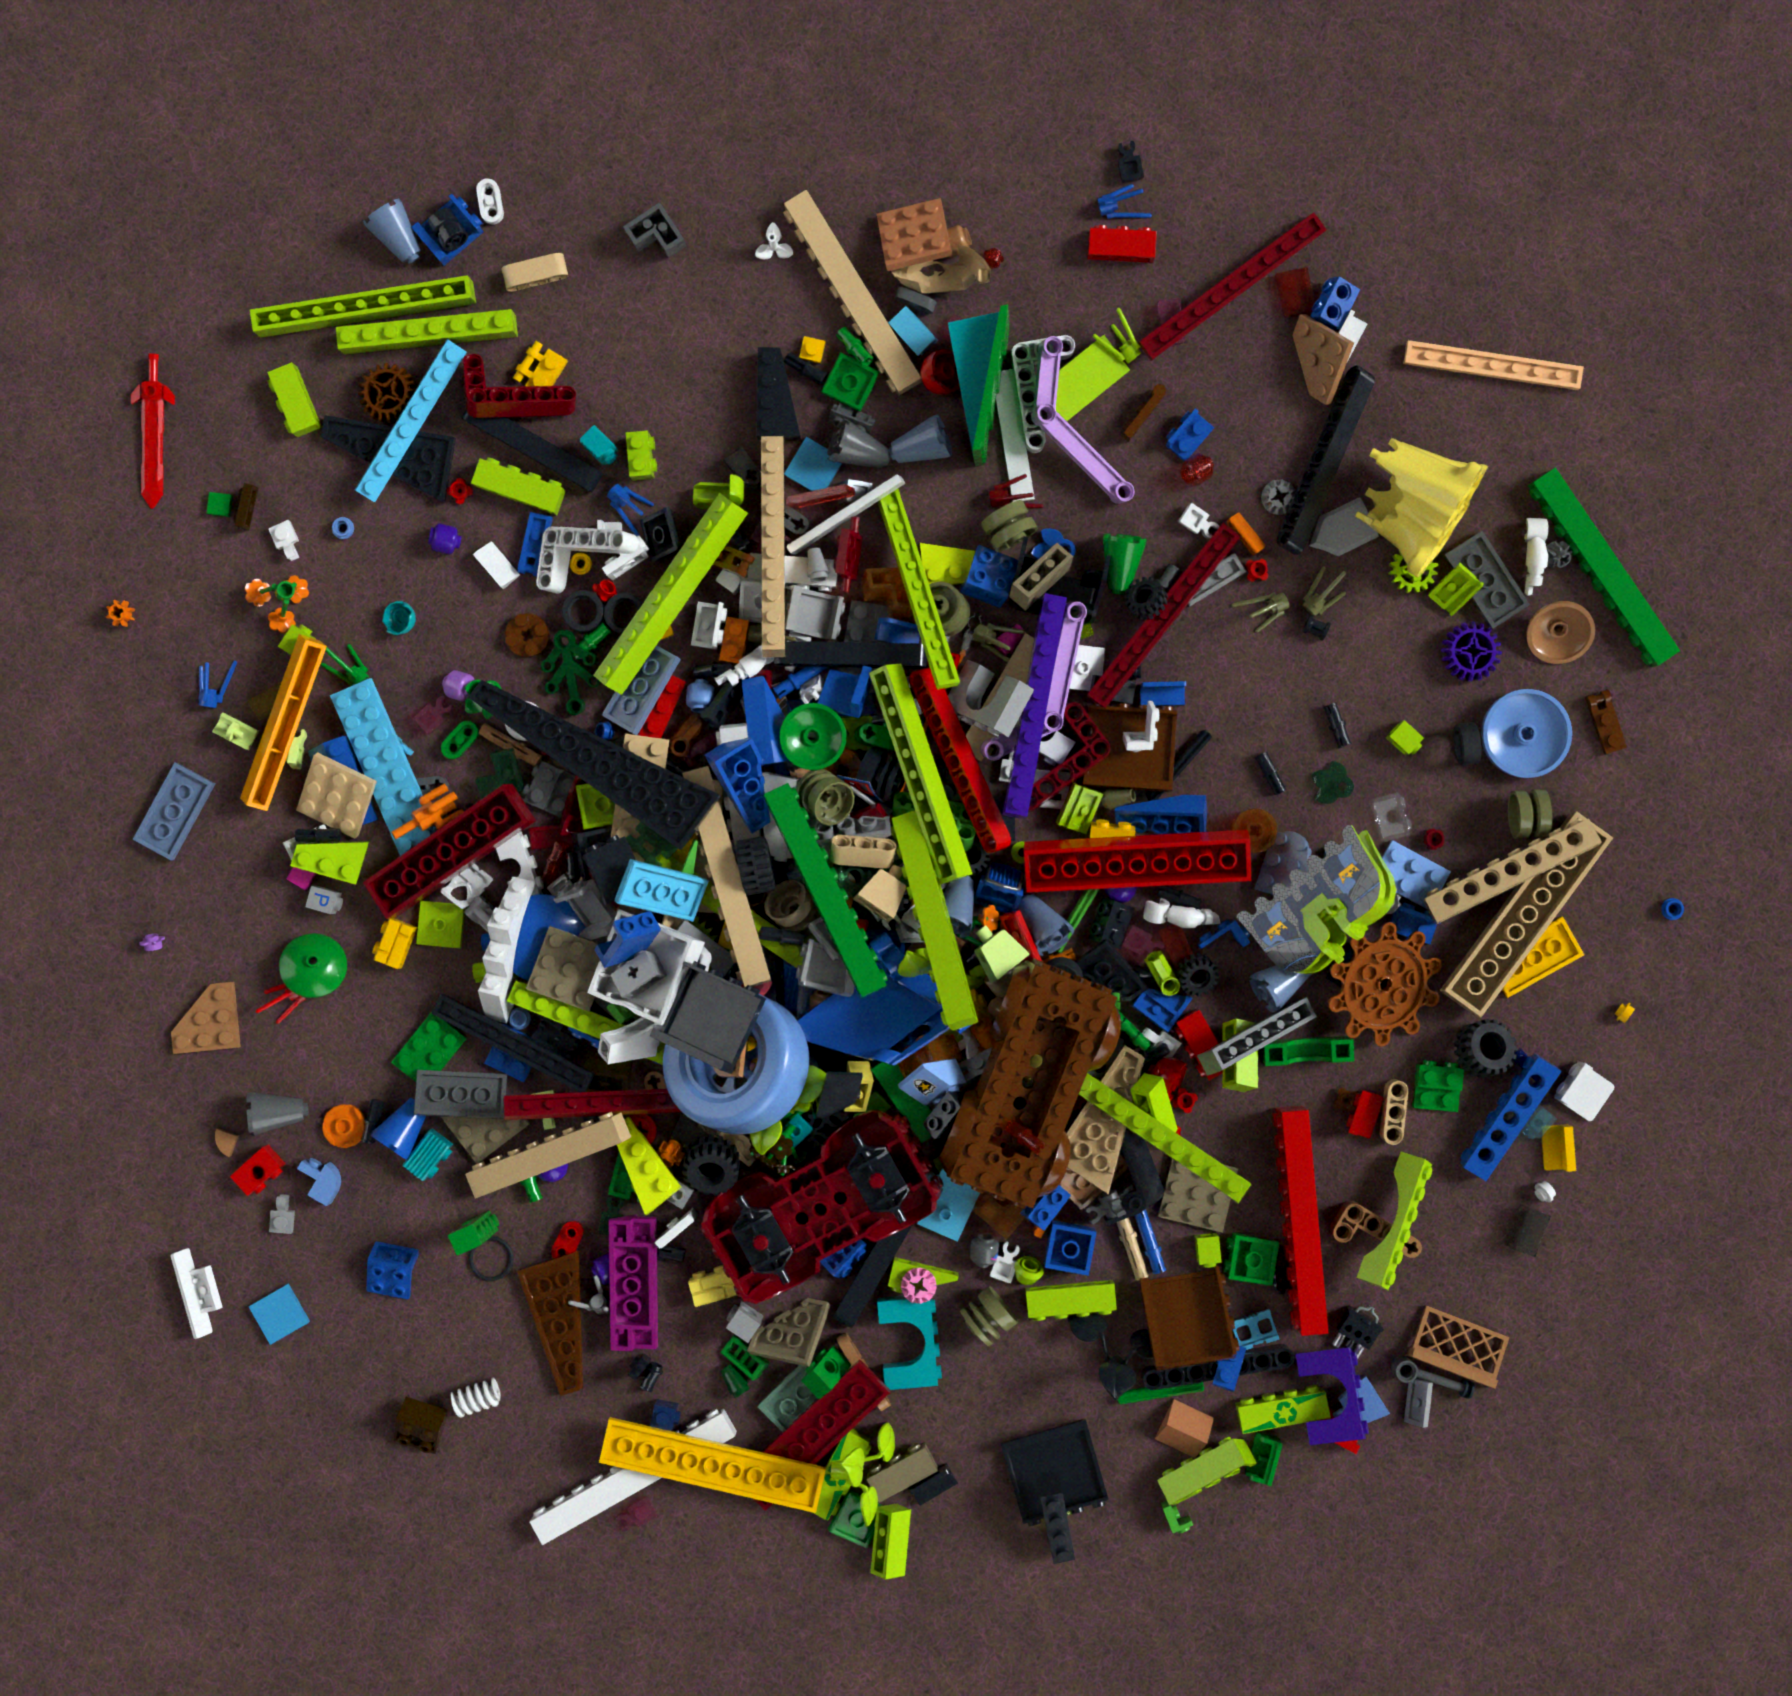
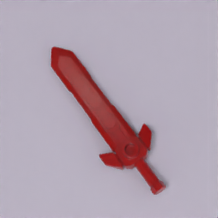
M149 353L148 381L142 382L132 392L131 404L142 400L141 495L149 507L153 509L163 496L164 400L175 405V395L168 386L158 381L159 354Z

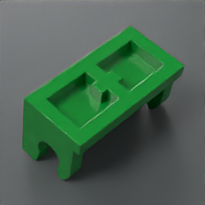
M1256 1432L1251 1453L1257 1464L1252 1467L1247 1466L1245 1476L1250 1477L1249 1480L1272 1486L1283 1445L1280 1438Z

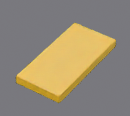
M1563 916L1550 923L1503 987L1502 991L1506 998L1584 956Z

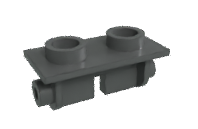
M840 403L839 405L834 404L833 409L830 411L829 423L837 428H841L837 425L845 418L869 435L871 434V429L876 421L871 415L858 411L856 417H853L854 409Z

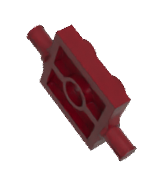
M851 517L850 529L841 528V534L837 537V547L839 549L838 556L834 559L835 573L841 575L842 584L840 591L850 593L851 580H857L863 541V537L860 536L858 531L859 517Z

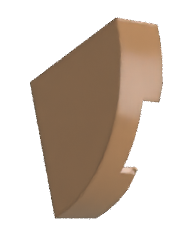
M217 1128L215 1132L217 1147L224 1155L232 1156L239 1135Z

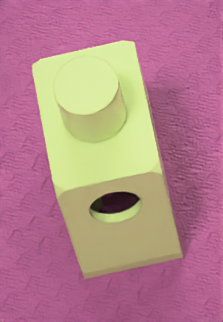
M985 925L976 932V935L983 944L975 949V954L991 983L1000 979L1030 955L1004 929L993 935Z

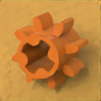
M113 600L114 605L106 607L109 610V615L106 618L113 619V626H118L121 623L122 626L128 627L127 622L135 620L132 617V612L135 609L128 608V601L124 600L120 604L119 601Z
M669 1140L668 1143L663 1141L656 1152L667 1167H672L674 1164L679 1166L685 1155L682 1152L683 1146L675 1140Z

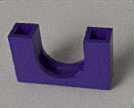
M1348 1347L1296 1354L1299 1377L1321 1374L1333 1375L1344 1384L1348 1396L1344 1411L1336 1418L1306 1422L1309 1444L1316 1445L1366 1439L1365 1434H1369L1367 1420H1363L1362 1411H1365L1363 1397L1359 1398L1358 1388H1361L1360 1375L1355 1373V1365H1358L1356 1352H1352V1348Z

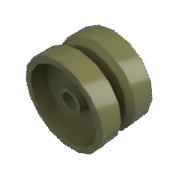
M1017 500L1001 507L982 521L981 526L986 535H994L990 542L996 552H1002L1023 542L1024 536L1030 537L1037 531L1038 527L1033 518L1025 517L1028 509L1022 500Z
M941 581L929 584L945 636H953L959 633L967 625L970 617V605L967 599L949 583Z
M1533 789L1529 794L1525 790L1511 791L1508 799V819L1510 831L1514 839L1528 838L1530 834L1534 838L1548 837V834L1551 833L1552 806L1546 789Z

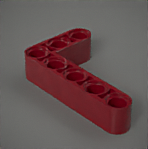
M472 353L466 355L463 359L467 413L472 417L571 415L575 411L576 391L573 387L566 385L486 387L482 357Z
M1076 702L1066 706L1064 719L1084 748L1033 784L1031 797L1034 798L1035 802L1029 807L1028 812L1036 810L1072 784V782L1105 760L1110 753L1109 742L1084 708ZM1076 709L1079 711L1080 716L1077 719H1071L1067 714L1068 711ZM1083 727H1090L1093 730V734L1085 737L1081 734V729ZM1098 744H1102L1106 748V752L1102 755L1096 754L1094 751V747ZM1080 757L1088 760V765L1084 768L1078 767L1076 764V760ZM1062 770L1070 773V778L1066 781L1060 780L1058 777V773ZM1044 783H1049L1053 788L1048 794L1040 791V786Z

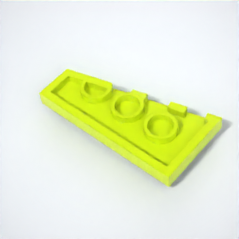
M920 543L921 560L929 584L941 581L951 585L963 584L968 576L975 551Z
M627 1117L625 1123L631 1138L617 1144V1147L644 1214L648 1215L682 1187L633 1120Z

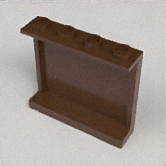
M1095 702L1093 705H1089L1088 715L1109 742L1110 753L1105 760L1084 774L1083 786L1172 793L1178 711L1173 710V707L1160 706L1159 721L1155 723L1157 741H1154L1153 750L1133 752L1126 750L1123 742V732H1145L1147 705L1129 708V704L1117 703L1115 707L1107 706L1106 709H1103ZM1087 727V737L1093 734V730ZM1098 744L1094 747V751L1096 754L1102 755L1106 752V748L1104 745ZM1085 758L1086 767L1088 765V760Z
M1215 1266V1270L1149 1280V1277L1140 1278V1291L1156 1371L1236 1358V1352L1240 1351L1237 1338H1233L1232 1329H1235L1233 1316L1228 1314L1227 1307H1230V1299L1228 1294H1224L1223 1286L1226 1285L1224 1272H1220L1219 1266Z

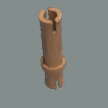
M484 723L478 734L514 754V758H520L533 765V767L540 763L542 755L526 747L525 743L517 742L487 723Z

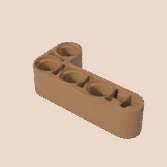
M1347 1201L1341 1206L1332 1221L1330 1233L1337 1241L1344 1243L1353 1237L1357 1228H1360L1378 1240L1383 1241L1393 1224L1357 1202ZM1351 1207H1356L1357 1214L1353 1217H1348V1210ZM1375 1218L1376 1225L1373 1228H1367V1221ZM1340 1226H1345V1234L1342 1236H1337V1228ZM1410 1235L1407 1243L1412 1244L1414 1247L1410 1249L1404 1246L1402 1252L1407 1257L1415 1258L1421 1253L1422 1245L1420 1241Z

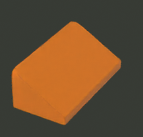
M1236 513L1227 521V525L1241 535L1240 541L1252 555L1255 556L1266 547L1240 513Z

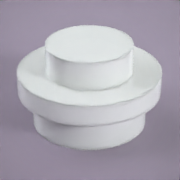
M1543 1181L1535 1185V1195L1539 1200L1548 1203L1553 1201L1556 1193L1548 1182Z

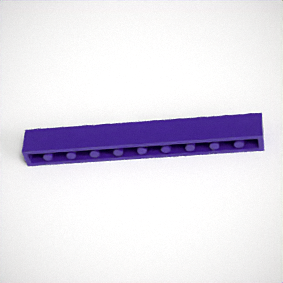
M1045 593L1041 599L1026 685L1034 689L1020 715L1002 814L1004 816L1025 819L1028 816L1067 597Z

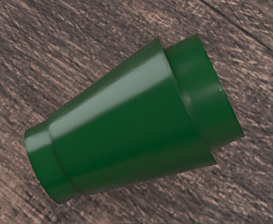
M731 1364L720 1371L730 1396L733 1395L736 1399L750 1389L747 1385L749 1382Z

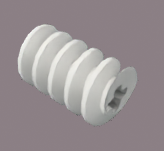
M494 1377L491 1378V1385H488L487 1381L484 1380L483 1388H480L478 1383H475L473 1391L468 1385L466 1386V1393H463L461 1388L457 1390V1396L451 1392L452 1406L458 1417H464L465 1413L471 1415L474 1410L480 1412L482 1407L484 1409H489L490 1405L496 1407L501 1397Z

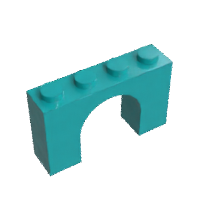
M904 1296L878 1298L879 1324L911 1323L921 1330L925 1338L924 1349L915 1359L907 1362L883 1364L885 1385L890 1390L938 1386V1379H942L941 1365H936V1357H940L939 1343L934 1342V1335H938L937 1321L932 1320V1313H936L935 1299L919 1304L911 1303Z

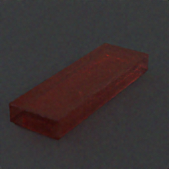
M842 484L786 497V505L793 508H801L855 496V488Z

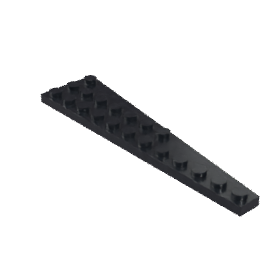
M480 680L468 697L681 851L721 797L711 790L668 771L483 680Z

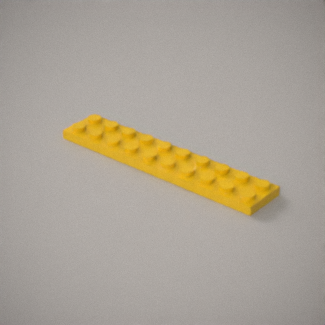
M612 1417L608 1420L599 1463L813 1513H816L826 1471V1467Z

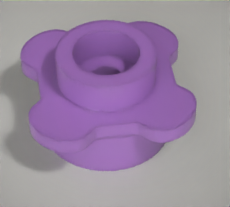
M156 933L145 935V938L139 944L144 946L145 951L158 950L163 947L162 940H165V936H158Z

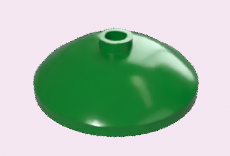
M818 703L803 704L793 709L783 720L779 734L782 751L788 760L794 765L807 770H820L837 761L843 753L847 737L846 728L840 716L830 707ZM810 732H813L816 736L813 741H810L807 737Z
M316 933L305 934L292 940L283 950L279 961L280 976L286 987L299 996L305 998L324 997L334 992L342 984L347 973V958L343 948L331 937ZM314 958L317 962L312 965L309 964V960Z

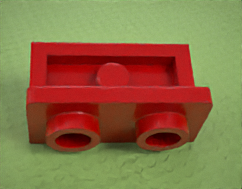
M1363 1090L1362 1094H1356L1353 1106H1356L1357 1109L1354 1115H1349L1346 1127L1350 1128L1348 1133L1371 1138L1384 1100L1383 1096Z

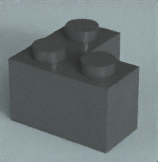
M660 202L623 226L627 236L638 252L656 240L668 258L687 247L684 238Z

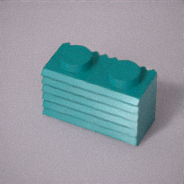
M595 425L580 438V443L602 465H610L618 457L616 453L619 450Z
M432 1128L426 1133L402 1166L421 1181L427 1178L432 1179L439 1170L436 1166L441 1160L445 1162L453 1151L450 1148L453 1146V1143Z

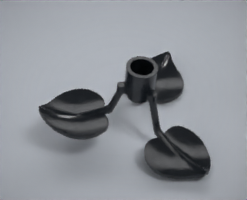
M1091 1312L1089 1316L1078 1317L1077 1314H1073L1067 1319L1072 1333L1078 1339L1084 1342H1092L1097 1340L1098 1337L1101 1338L1105 1363L1099 1368V1378L1106 1391L1114 1400H1117L1122 1394L1130 1390L1136 1382L1135 1372L1127 1366L1132 1354L1137 1351L1140 1358L1146 1360L1153 1359L1148 1330H1137L1131 1335L1130 1343L1133 1348L1130 1349L1123 1360L1120 1356L1109 1358L1105 1335L1102 1333L1107 1329V1323L1100 1315Z

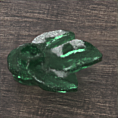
M1332 761L1329 770H1319L1311 775L1316 786L1320 788L1314 798L1317 802L1331 804L1338 798L1349 797L1354 791L1353 781L1347 777L1346 768L1339 762ZM1346 783V790H1339V785Z

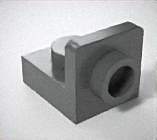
M850 479L840 482L837 488L838 504H852L872 491L873 483Z

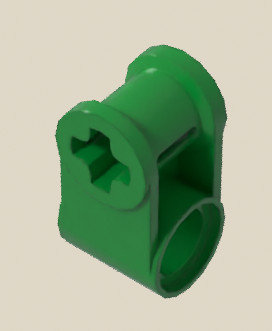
M866 723L855 729L854 738L859 744L870 747L874 746L886 752H895L889 731L884 726ZM864 730L869 734V737L866 738V734L863 733Z

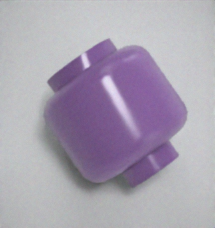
M453 670L444 677L442 682L445 695L458 701H466L469 694L464 688L470 681L474 680V677L468 673Z

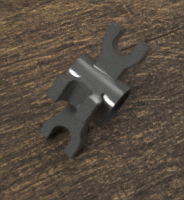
M1126 1185L1120 1193H1117L1115 1189L1109 1190V1194L1104 1191L1098 1195L1099 1204L1089 1205L1084 1208L1086 1213L1095 1211V1216L1089 1219L1090 1223H1097L1103 1215H1106L1107 1219L1119 1218L1125 1215L1123 1200L1128 1192L1134 1189L1133 1185Z

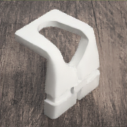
M473 864L454 877L449 885L442 888L440 892L458 907L464 909L478 895L485 891L484 888L491 884L493 878L485 871L479 870L476 864ZM466 886L467 900L459 901L451 895V891L454 888Z

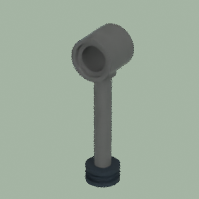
M1397 1356L1391 1363L1393 1374L1404 1383H1410L1419 1378L1459 1391L1461 1397L1471 1399L1473 1396L1475 1383L1464 1379L1461 1383L1420 1370L1406 1356ZM1403 1365H1409L1407 1372L1400 1373V1368Z

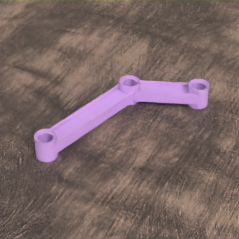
M1050 336L1038 346L1037 375L1031 419L1110 497L1112 502L1116 504L1127 502L1134 496L1133 485L1126 482L1056 411L1063 343L1058 337ZM1047 343L1054 347V353H1050L1047 350ZM1040 410L1046 411L1047 420L1041 418ZM1119 487L1125 491L1124 498L1120 497L1118 493Z
M1068 602L1065 605L1042 737L1060 730L1063 726V717L1084 618L1087 614V609L1081 602ZM1074 605L1079 609V614L1075 618L1070 614V610ZM1054 715L1056 722L1052 727H1049L1047 719L1049 716ZM1018 726L1013 728L1009 737L1000 734L999 737L995 736L985 740L980 747L983 757L995 761L1013 752ZM991 744H995L997 751L994 755L989 756L987 749Z

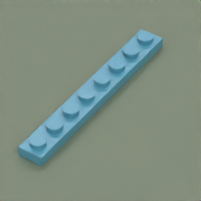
M446 339L355 488V491L373 502L377 500L467 353L465 350Z

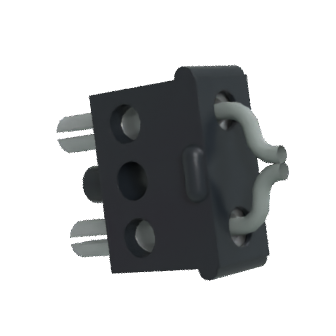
M1348 1305L1346 1307L1347 1311L1337 1326L1339 1333L1332 1343L1339 1348L1345 1337H1348L1345 1343L1347 1347L1352 1348L1355 1342L1358 1343L1353 1351L1356 1352L1357 1359L1364 1348L1370 1350L1379 1333L1384 1331L1381 1323L1378 1322V1316L1374 1313L1375 1308L1370 1305L1367 1308L1358 1307L1357 1309ZM1371 1309V1314L1375 1317V1320L1359 1310L1369 1311Z

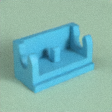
M907 306L888 322L917 356L923 355L938 341Z

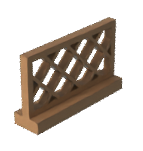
M1425 1305L1412 1346L1409 1347L1406 1356L1486 1387L1496 1389L1498 1383L1496 1378L1509 1337ZM1429 1312L1437 1315L1440 1324L1432 1328L1429 1327L1427 1322ZM1455 1321L1458 1323L1461 1331L1451 1336L1446 1324ZM1442 1327L1447 1338L1437 1342L1432 1331ZM1473 1329L1478 1330L1481 1340L1471 1344L1467 1332ZM1428 1333L1433 1345L1427 1348L1419 1346L1421 1336ZM1463 1334L1468 1346L1457 1350L1453 1339ZM1494 1337L1501 1339L1499 1349L1492 1352L1487 1340ZM1449 1341L1454 1353L1445 1356L1442 1354L1439 1345ZM1484 1343L1489 1354L1478 1358L1473 1347ZM1470 1349L1475 1360L1468 1364L1463 1363L1460 1353ZM1491 1357L1494 1364L1491 1373L1484 1371L1480 1363Z

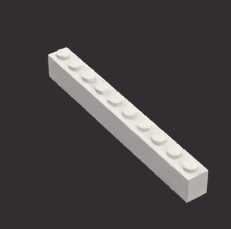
M723 1408L720 1411L717 1409L710 1411L705 1415L706 1419L700 1422L698 1419L694 1420L686 1426V1430L681 1432V1434L725 1443L735 1437L737 1431ZM613 1466L610 1469V1473L605 1476L602 1473L590 1480L591 1484L585 1487L583 1484L577 1486L568 1497L565 1498L562 1495L552 1502V1506L538 1508L533 1512L534 1516L530 1520V1524L541 1544L544 1545L662 1477Z

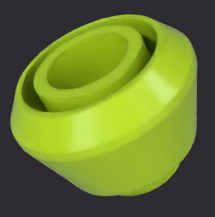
M1024 1256L1017 1259L1014 1264L1016 1279L1023 1285H1032L1043 1276V1266L1036 1258Z

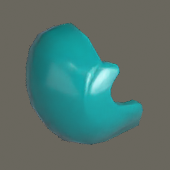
M395 601L385 608L382 622L386 626L388 633L402 635L408 633L415 626L416 615L408 603Z

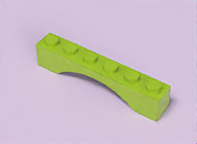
M1400 1152L1394 1169L1399 1193L1396 1218L1384 1240L1373 1251L1364 1256L1357 1275L1358 1279L1389 1290L1390 1285L1394 1283L1397 1264H1400L1402 1261L1404 1244L1410 1238L1411 1224L1417 1218L1419 1201L1424 1197L1426 1181L1430 1179L1432 1174V1164L1426 1159Z

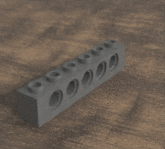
M1307 997L1283 1007L1276 1013L1265 1017L1202 1052L1197 1057L1207 1076L1214 1074L1317 1016Z

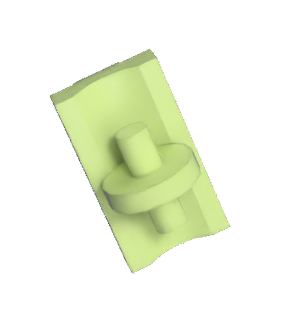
M222 712L212 732L246 750H250L259 730Z

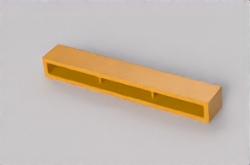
M301 634L298 635L240 797L247 806L268 811L327 647L320 640Z

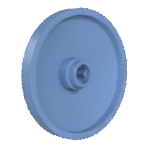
M1521 689L1503 695L1491 705L1482 722L1481 741L1487 757L1499 770L1518 778H1533L1551 772L1564 760L1571 746L1572 726L1566 710L1554 697L1539 690Z

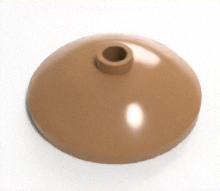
M1570 601L1550 603L1538 610L1531 618L1526 631L1527 643L1532 653L1544 662L1552 664L1568 663L1581 657L1590 648L1595 637V624L1590 613L1577 603ZM1557 624H1561L1560 628H1554Z

